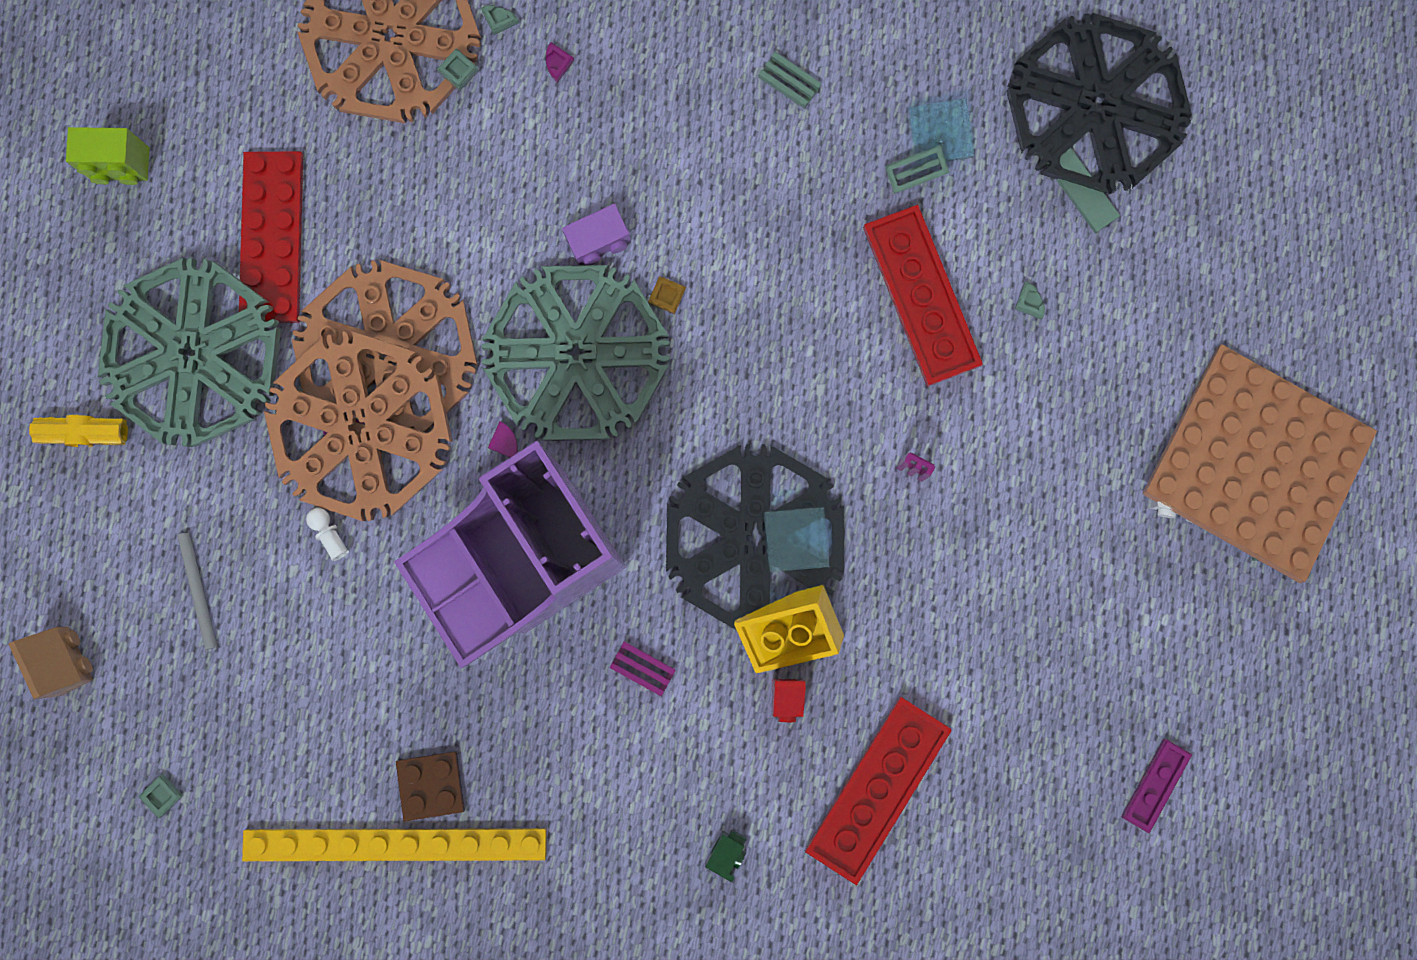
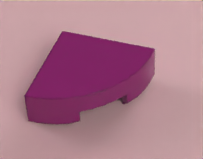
M550 42L546 50V66L551 77L558 83L574 62V57Z
M499 421L488 448L511 458L518 453L517 440L513 431L506 424Z

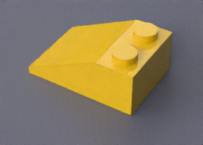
M824 585L794 592L734 622L756 674L837 655L840 652L844 638L843 631Z

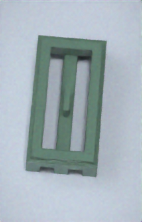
M776 52L773 53L770 61L765 64V68L758 74V78L804 109L822 84ZM777 63L778 65H780L781 67H783L784 69L798 77L800 80L811 86L812 89H809L808 87L803 85L801 82H799L798 80H796L795 78H793L792 76H790L774 64ZM769 71L805 94L806 98L804 99L768 74Z
M940 145L885 166L894 194L950 173ZM937 153L938 158L895 175L893 173L895 168ZM938 164L941 165V170L899 186L896 180Z

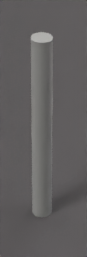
M182 533L177 535L204 647L205 650L217 647L190 534Z

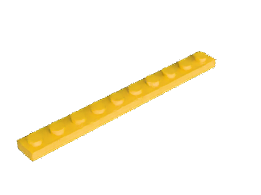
M547 828L243 830L242 861L546 860Z

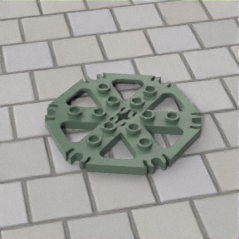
M182 258L123 285L131 294L123 290L117 291L124 299L121 306L112 302L108 304L117 314L115 315L111 310L105 309L98 377L102 379L99 383L104 386L112 383L113 391L105 395L106 399L116 401L109 404L162 444L176 446V439L181 435L182 446L197 447L256 420L248 414L249 412L253 415H261V412L255 407L256 401L259 399L264 403L271 401L268 396L261 394L262 390L269 396L274 394L269 390L274 388L275 385L273 382L276 376L281 328L277 327L279 325L278 320L272 319L268 322L265 320V315L271 312L273 307L263 305L269 303V301L218 263L203 259L202 268L199 270L196 268V259ZM180 279L175 323L148 302L147 294L151 289L166 282ZM224 283L246 300L247 309L210 325L213 290L216 285ZM126 326L158 348L122 366L117 361L120 331ZM255 340H261L265 344L263 374L258 380H251L220 357ZM191 347L192 350H195V356H190L188 361V356L184 355L183 352ZM169 380L165 421L159 423L136 406L135 398L140 392ZM203 383L235 406V413L232 417L208 428L202 427L199 423Z
M609 265L541 266L546 274V278H543L539 270L534 269L533 271L537 277L536 282L529 284L522 276L520 281L525 288L524 291L515 282L482 340L484 342L493 341L494 344H482L483 350L493 351L492 358L482 359V364L487 367L495 365L493 368H483L517 427H519L520 422L525 417L527 419L521 425V429L524 432L527 431L531 424L538 426V430L534 435L537 439H540L544 434V429H547L546 436L542 439L543 441L611 440L607 435L606 428H610L612 435L617 438L619 435L615 429L616 425L622 422L626 424L629 430L632 429V424L627 418L628 415L634 419L637 425L668 370L669 364L659 365L657 363L670 362L669 356H661L658 353L661 347H670L669 341L665 339L657 341V339L669 338L635 280L633 279L632 284L626 289L630 283V276L626 274L621 282H616L614 276L617 270L614 267L609 270L608 277H605V274L609 269ZM563 280H591L595 283L596 288L575 323L557 294L556 285ZM625 302H632L636 306L649 328L646 336L603 337L620 306ZM521 304H528L532 307L550 338L507 339L504 335V330L517 307ZM574 346H579L580 351H585L584 355H579V360L575 361L572 355L567 353L568 351H573ZM643 367L648 370L649 379L637 400L632 404H625L603 368ZM549 369L529 405H519L504 381L505 374L509 370ZM578 384L597 415V423L592 428L563 429L558 426L557 417L575 385Z

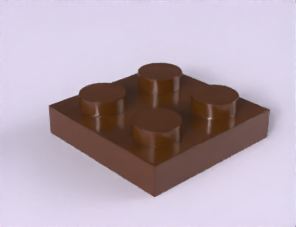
M457 751L396 761L403 822L465 811Z

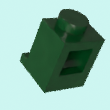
M731 830L729 834L722 831L705 861V868L732 883L735 876L731 870L733 867L738 869L743 862L746 852L742 850L747 838L734 830Z

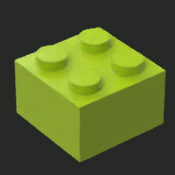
M68 127L66 162L74 167L78 173L89 178L90 182L105 185L109 184V180H119L122 184L137 185L138 181H148L150 147L128 128Z

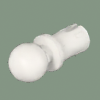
M322 508L310 510L306 516L307 525L319 532L315 538L322 542L331 560L337 561L346 556L349 550L336 532L337 526H329V513Z

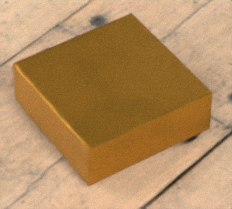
M659 276L648 303L675 315L686 287Z

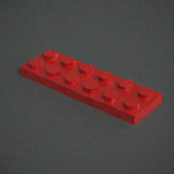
M301 151L243 152L240 280L269 301V303L263 305L273 307V310L265 315L266 322L275 319L279 323H299L303 153ZM239 295V312L247 309V302Z
M918 204L864 224L863 230L926 386H932L981 367L983 365Z
M899 696L805 848V853L857 886L952 729Z

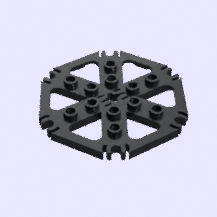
M1085 13L1081 18L1083 25L1079 26L1075 23L1074 16H1070L1067 25L1065 19L1061 21L1018 59L1012 70V73L1020 76L1021 80L1010 79L1006 92L1021 154L1027 148L1032 147L1026 154L1025 159L1028 160L1032 156L1040 158L1041 162L1036 166V171L1043 169L1047 163L1050 164L1049 168L1044 170L1041 175L1053 179L1059 178L1103 192L1104 194L1107 192L1113 194L1116 191L1115 182L1118 181L1122 183L1124 191H1128L1131 188V184L1133 189L1179 148L1187 137L1186 133L1178 130V126L1187 128L1190 125L1192 113L1177 54L1175 53L1173 57L1166 60L1173 48L1170 46L1167 50L1160 51L1157 45L1162 40L1161 36L1149 42V39L1154 37L1157 32L1096 13H1092L1091 16ZM1101 34H1108L1130 41L1135 46V52L1109 75L1099 39ZM1064 43L1069 49L1076 79L1036 66V62L1055 44ZM1160 73L1167 80L1172 107L1167 108L1130 95L1153 74ZM1099 97L1102 99V104L1106 106L1097 109L1095 108L1096 103L1092 101ZM1032 99L1067 110V112L1043 134L1033 136L1028 129L1023 103L1026 100ZM1122 128L1156 138L1160 145L1159 150L1141 166L1132 167ZM1088 132L1090 133L1098 166L1097 175L1092 177L1067 170L1060 164L1061 156Z
M746 444L745 457L741 456L740 445L682 478L692 485L690 488L686 484L678 482L677 486L685 492L684 497L677 499L674 496H670L669 499L675 505H679V508L671 507L667 503L666 572L674 567H678L679 570L670 573L669 579L671 580L677 576L682 577L684 584L676 589V592L682 593L687 588H690L691 591L681 598L735 630V620L770 604V565L806 585L807 589L824 585L826 593L831 595L834 591L827 587V580L834 578L837 581H841L842 579L839 574L832 572V568L844 574V505L832 510V506H836L841 502V497L829 500L826 493L834 485L828 484L823 489L819 486L830 479L771 445L770 457L765 456L767 453L765 444L761 445V453L757 456L751 454L750 444ZM729 465L737 466L741 472L740 512L705 492L703 481ZM783 466L807 481L808 490L804 494L770 512V472L773 467ZM684 517H690L721 535L724 539L691 558H683L678 552L679 522ZM825 518L832 525L831 556L828 559H819L785 538L813 522ZM745 522H748V531H745ZM754 522H757L756 530H758V535L764 537V540L760 541L756 547V554H754L752 542L746 539L754 530ZM763 522H765V531H763ZM745 546H748V554H745ZM740 564V606L736 611L728 612L706 599L702 595V587L707 582Z

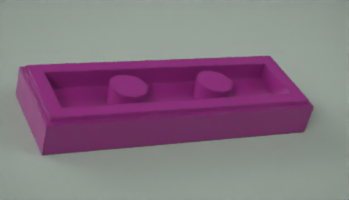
M1163 739L1121 818L1150 834L1192 754L1169 740Z

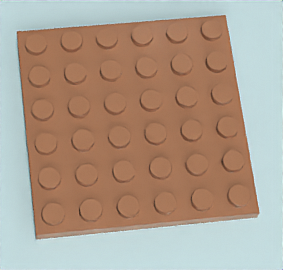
M1221 344L1217 347L1142 494L1155 502L1163 503L1171 508L1169 510L1296 582L1304 583L1312 570L1377 431Z

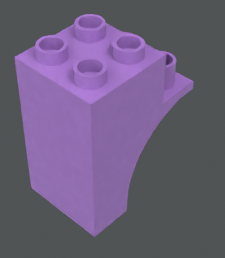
M535 441L479 477L478 479L483 488L469 506L438 532L394 561L460 668L469 665L516 633H527L627 568L564 469L538 441Z

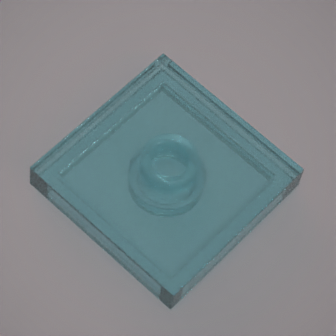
M967 98L909 107L914 155L940 145L946 162L974 157ZM937 153L916 160V166L937 159Z
M824 507L764 512L769 572L830 567Z

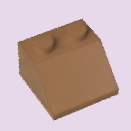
M54 627L8 644L33 699L60 697L93 680L90 674L93 671L92 665L88 658L82 656L78 648L80 639L77 633L72 629L70 630L69 627Z

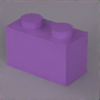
M615 203L562 227L564 236L578 265L584 263L586 266L593 265L601 260V255L609 251L612 254L619 253L627 248V243L631 242L630 234Z

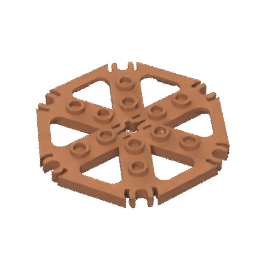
M306 0L303 4L305 8L301 9V14L305 17H310V22L307 24L298 23V28L306 33L298 31L297 33L317 92L325 100L330 95L336 94L337 98L332 103L335 109L339 108L340 112L405 123L402 115L405 112L407 119L410 122H414L412 112L415 109H420L424 118L428 117L426 104L430 106V112L433 114L456 88L444 79L435 90H425L412 55L446 60L457 48L475 64L478 61L477 54L469 53L468 50L472 46L481 47L480 40L476 39H481L468 0H456L463 20L462 27L456 31L420 25L442 0H400L395 6L393 0H362L367 16L328 9L325 7V0ZM389 29H393L394 34L398 36L391 37L390 41H386V38L381 34L388 33ZM319 39L359 45L333 73L323 71L315 48V44ZM384 65L395 95L394 102L389 106L359 101L356 95Z
M373 260L371 261L372 270L370 273H363L362 266L356 264L355 269L358 276L355 278L354 268L351 266L301 311L304 314H310L312 317L309 319L306 316H298V320L306 323L307 328L303 332L293 330V334L296 337L304 339V341L292 339L296 361L322 337L327 339V335L330 334L335 336L336 343L340 345L343 342L342 332L347 331L351 334L353 343L351 331L418 352L412 358L411 363L414 358L423 356L425 360L420 363L419 370L424 373L430 367L435 369L434 374L427 378V380H431L435 374L439 375L440 384L446 388L444 403L447 413L469 394L467 391L458 389L460 385L463 388L472 389L473 385L463 380L464 374L468 372L472 374L477 373L475 368L466 366L467 363L478 366L465 303L462 300L460 304L455 307L452 306L457 304L461 297L458 293L452 298L445 297L446 291L451 288L448 282L442 284L439 290H437L439 285L445 282L442 278L380 260L381 272H379V266ZM399 278L422 285L425 289L423 298L394 323L386 285L388 280ZM346 288L355 289L364 330L326 319L323 315L325 306ZM446 318L455 320L461 345L458 355L448 356L416 346ZM364 349L359 353L367 389L375 382L376 387H378L397 369V362L391 356H386L384 360H381V355L373 350ZM310 366L299 376L302 392L337 403L332 380L324 386H316L313 382ZM411 400L389 419V421L411 428L415 427V429L427 432L434 426L432 411L430 410L421 417L414 415ZM357 422L352 425V430L358 431L359 435L361 434V429L365 428L364 424Z
M344 331L342 332L343 342L340 345L336 343L334 335H327V339L322 337L273 382L279 384L284 389L270 388V392L278 395L279 401L276 404L265 403L268 409L276 410V414L269 411H264L278 477L283 478L287 472H290V475H287L282 483L287 485L292 480L298 483L297 490L292 493L293 496L301 495L307 490L305 495L299 499L300 501L360 521H366L364 518L365 509V517L368 521L374 520L373 511L375 508L381 510L383 518L389 517L390 509L391 516L394 515L444 469L435 467L433 463L446 465L447 461L438 457V451L440 449L451 450L452 448L447 443H441L440 439H446L449 442H453L439 375L435 374L431 380L427 381V378L434 374L435 369L430 367L424 373L419 370V365L425 358L418 356L411 363L412 358L418 352L351 331L353 335L352 343L351 334ZM364 349L391 356L397 362L395 372L369 396L359 355ZM318 359H324L328 363L337 403L299 391L295 386L297 377ZM419 392H424L429 398L434 428L429 433L389 421V419ZM356 418H358L359 422L365 423V428L361 429L360 435L358 431L352 430V425L356 424ZM286 420H292L328 433L299 460L293 461L287 456L281 427ZM380 450L413 460L420 467L418 476L397 494L389 492ZM348 457L357 497L352 503H345L324 496L318 490V484Z

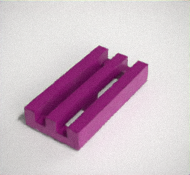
M910 452L899 461L896 469L902 471L907 467L909 470L906 474L913 476L918 473L917 480L923 482L932 475L936 466Z
M625 641L609 667L661 697L676 671L674 668ZM628 650L668 672L666 677L625 656V651ZM620 660L661 682L660 688L619 666Z

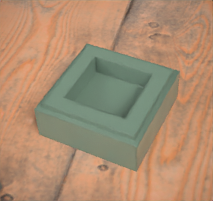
M456 48L437 68V71L455 88L461 91L479 69Z
M162 774L138 797L158 818H161L183 795Z

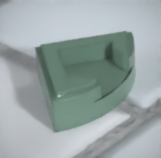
M495 5L481 7L493 35L519 24V20L510 10L495 7Z
M1026 281L1016 303L1015 310L1042 320L1045 313L1042 298L1037 288Z

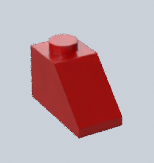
M772 679V716L778 717V722L792 723L796 722V717L804 716L806 681L802 679Z

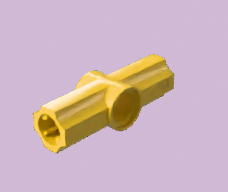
M66 415V418L39 417L33 418L32 423H30L29 434L32 442L36 444H64L70 447H78V444L88 445L89 447H93V444L125 445L128 439V425L125 419L95 418L86 415Z

